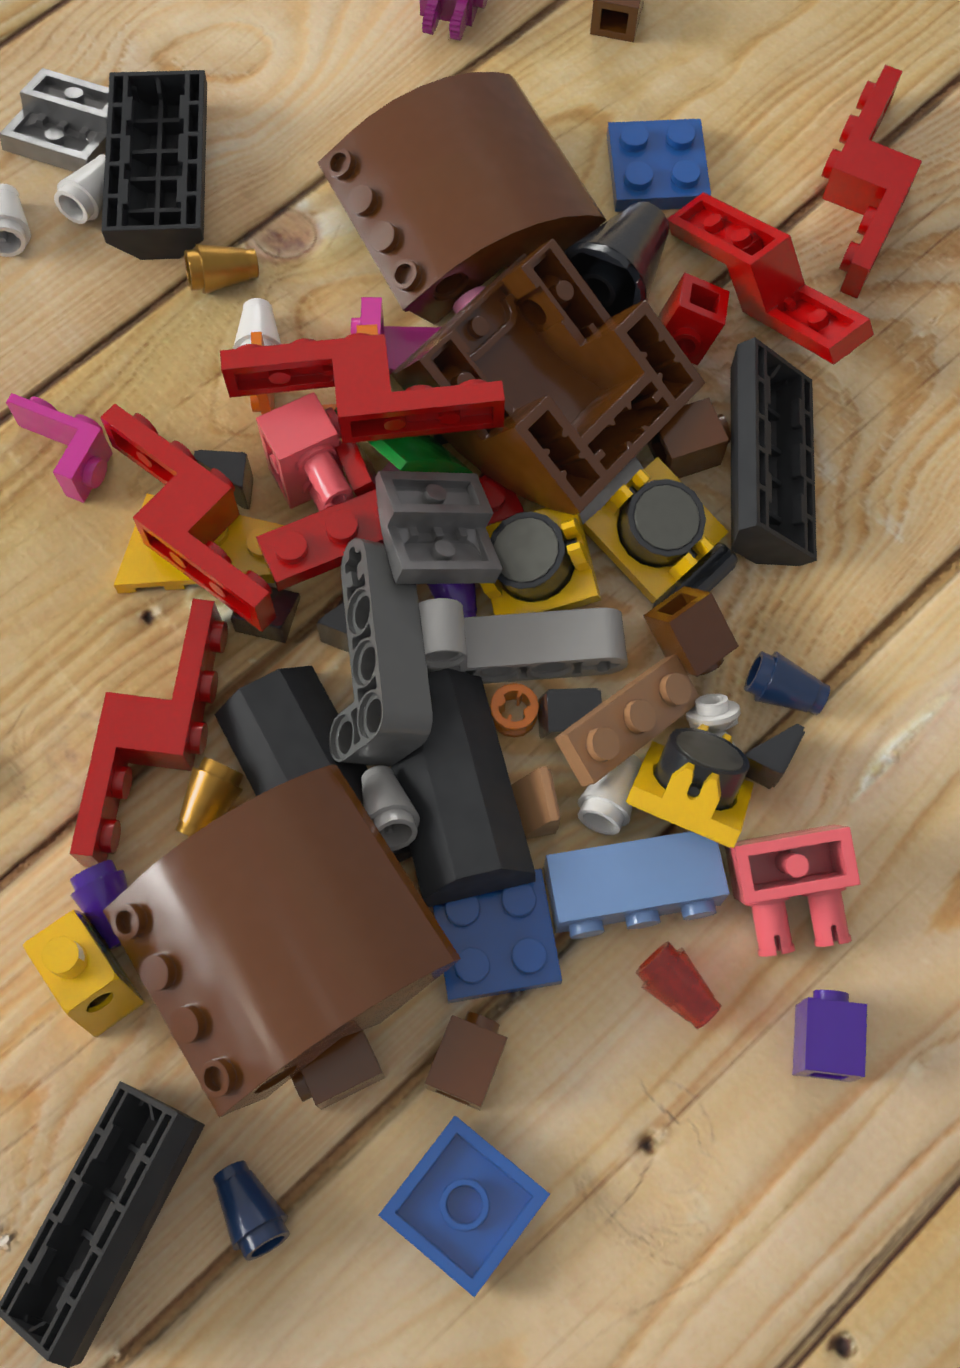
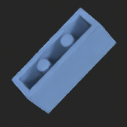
M692 831L546 855L543 867L555 933L569 931L571 939L600 935L605 932L603 925L626 922L627 929L651 927L661 923L660 916L679 912L682 913L683 920L705 918L716 914L715 906H721L730 894L718 843Z

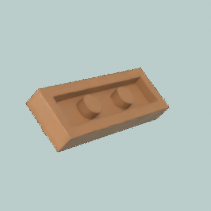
M677 654L668 656L651 666L554 739L581 786L595 784L695 707V700L700 696Z

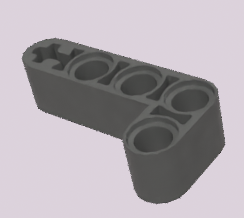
M354 538L346 546L341 561V579L354 702L334 719L329 735V748L333 759L337 762L391 767L425 743L431 732L433 722L416 584H395L384 543Z

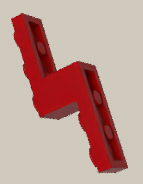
M886 64L876 83L867 81L856 106V109L861 110L859 117L852 114L849 116L839 139V142L845 145L842 151L833 148L821 175L829 179L822 199L864 215L857 230V233L864 237L860 244L851 241L839 267L840 270L847 272L840 292L854 298H858L922 163L919 159L872 141L891 104L903 72Z
M704 192L667 218L671 235L727 265L742 312L831 364H836L874 335L871 321L868 317L805 284L790 235Z
M354 333L345 338L316 341L303 338L289 344L269 346L245 344L236 349L220 350L221 371L230 398L335 387L342 444L504 427L505 397L502 381L487 382L481 379H472L460 385L434 388L428 385H415L407 388L405 391L391 392L385 334L369 335L366 333Z
M113 404L100 417L112 447L165 485L133 516L143 543L263 632L276 618L270 596L272 594L270 586L255 572L248 570L244 574L233 566L227 553L214 543L240 515L234 496L235 487L233 483L218 469L212 468L208 471L197 463L190 450L179 441L174 440L169 443L158 435L156 428L143 415L135 413L132 416L117 404Z
M487 475L479 478L493 511L487 526L501 522L516 513H524V509L515 493L506 489ZM376 489L256 536L258 546L278 591L340 567L345 548L354 538L384 543L379 520Z
M194 598L192 600L172 700L106 692L69 853L84 867H91L106 861L108 854H114L118 848L121 824L119 820H116L120 799L126 800L128 798L132 785V769L128 766V763L192 771L195 756L203 755L208 737V725L206 722H202L206 703L212 704L215 700L218 687V673L213 671L216 653L224 652L228 637V624L226 621H222L215 601Z

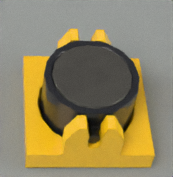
M659 457L655 458L646 468L640 469L626 485L621 486L607 503L583 525L584 532L652 604L729 533L702 504L696 493L683 484Z
M545 507L532 512L516 513L501 522L486 526L490 540L503 568L495 583H480L484 593L491 599L494 615L572 610L602 600L580 513L572 515Z
M701 724L696 729H675L669 735L665 746L652 741L626 802L628 805L724 846L734 848L742 831L754 783L745 780L750 768L749 759L739 748L732 744V736L725 733L722 737L708 732L709 726Z

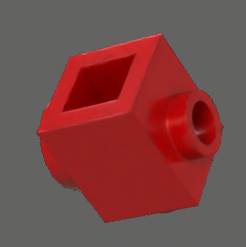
M684 272L659 313L658 318L689 361L699 365L725 326L730 291Z

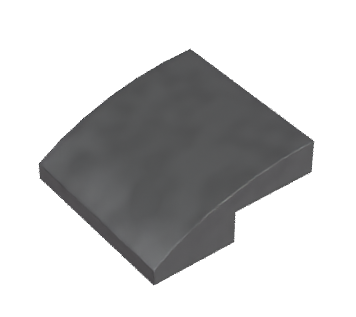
M42 68L20 91L22 110L0 132L2 150L73 172L77 171L106 151L109 88Z
M378 471L375 481L379 520L395 584L496 582L503 568L486 530L493 511L477 474Z

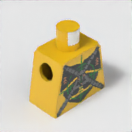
M72 910L23 944L27 955L64 1012L94 1037H98L145 1003L112 951L109 950L106 942L101 938L84 913ZM110 993L102 1003L90 1007L89 1004L94 999L103 994Z

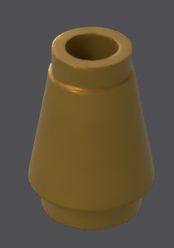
M196 244V249L184 251L186 274L191 291L202 289L203 294H207L259 277L258 259L254 248L245 249Z
M203 757L198 768L192 767L179 815V822L175 830L190 837L212 821L226 814L243 791V789L239 788L244 774L210 758Z

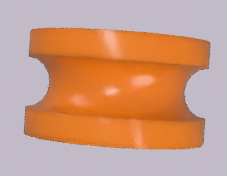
M511 683L497 689L492 696L490 704L496 730L504 736L515 738L524 736L533 729L537 722L539 703L537 696L530 688L523 684ZM517 700L516 706H519L521 702L527 706L523 710L522 720L512 721L511 714L507 719L501 715L505 712L506 701Z

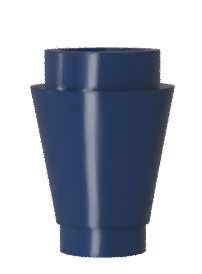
M761 651L757 655L748 672L744 686L746 692L754 694V700L757 702L810 712L815 715L822 711L830 694L829 685L822 683L821 680L777 651L772 655Z
M244 1160L228 1165L213 1177L232 1248L235 1251L241 1250L246 1261L257 1259L269 1253L289 1237L290 1233L285 1225L288 1215L252 1170L249 1169Z

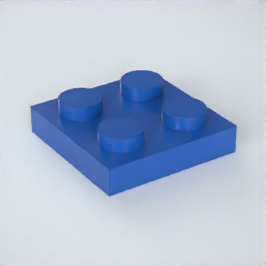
M701 119L608 122L607 144L615 212H621L636 202H648L657 206L660 210L681 209L703 192L711 196Z
M542 869L535 870L536 882L433 906L435 919L461 958L444 972L448 1003L562 983Z
M454 1116L378 1216L475 1297L544 1204L550 1193L457 1116Z

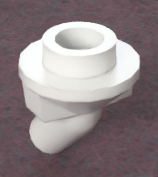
M706 694L698 697L695 700L696 706L686 713L690 728L696 729L701 724L709 726L708 732L722 737L725 733L728 734L726 730L738 724V717L741 714L739 704L728 700V697L723 694Z

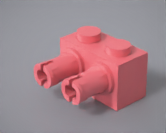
M312 392L256 417L268 468L290 509L313 500L318 511H322L353 498V491L344 476L343 466L335 449L342 442L340 440L341 433L338 416L332 407L324 410L316 394Z
M832 824L739 840L734 848L724 846L734 899L745 904V906H751L759 956H776L777 951H781L782 954L795 951L785 901L789 900L792 896L798 895L807 896L816 947L834 946L835 941L838 944L852 941L848 931L841 891L846 890V887L861 885L850 827Z

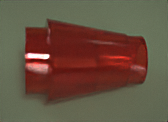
M669 941L658 947L636 970V974L644 982L641 987L643 990L687 1022H690L696 1029L708 1023L722 1006L714 998V994L684 948L677 950Z

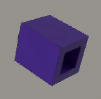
M814 990L813 998L807 997L796 1004L792 1075L853 1082L864 1078L866 1066L867 1004L849 1002L848 993L836 990Z

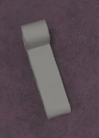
M437 598L419 603L427 673L449 668L480 676L483 684L604 675L621 671L628 665L621 611L614 608H587L464 618L463 606L457 600Z

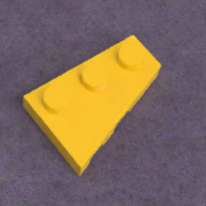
M147 493L142 507L155 495ZM239 515L214 543L227 553L232 561V565L244 574L251 570L263 578L267 584L275 583L258 546L256 536L284 525ZM135 524L114 582V587L118 594L137 592V588L164 586L165 590L185 589V585L197 584L143 543Z

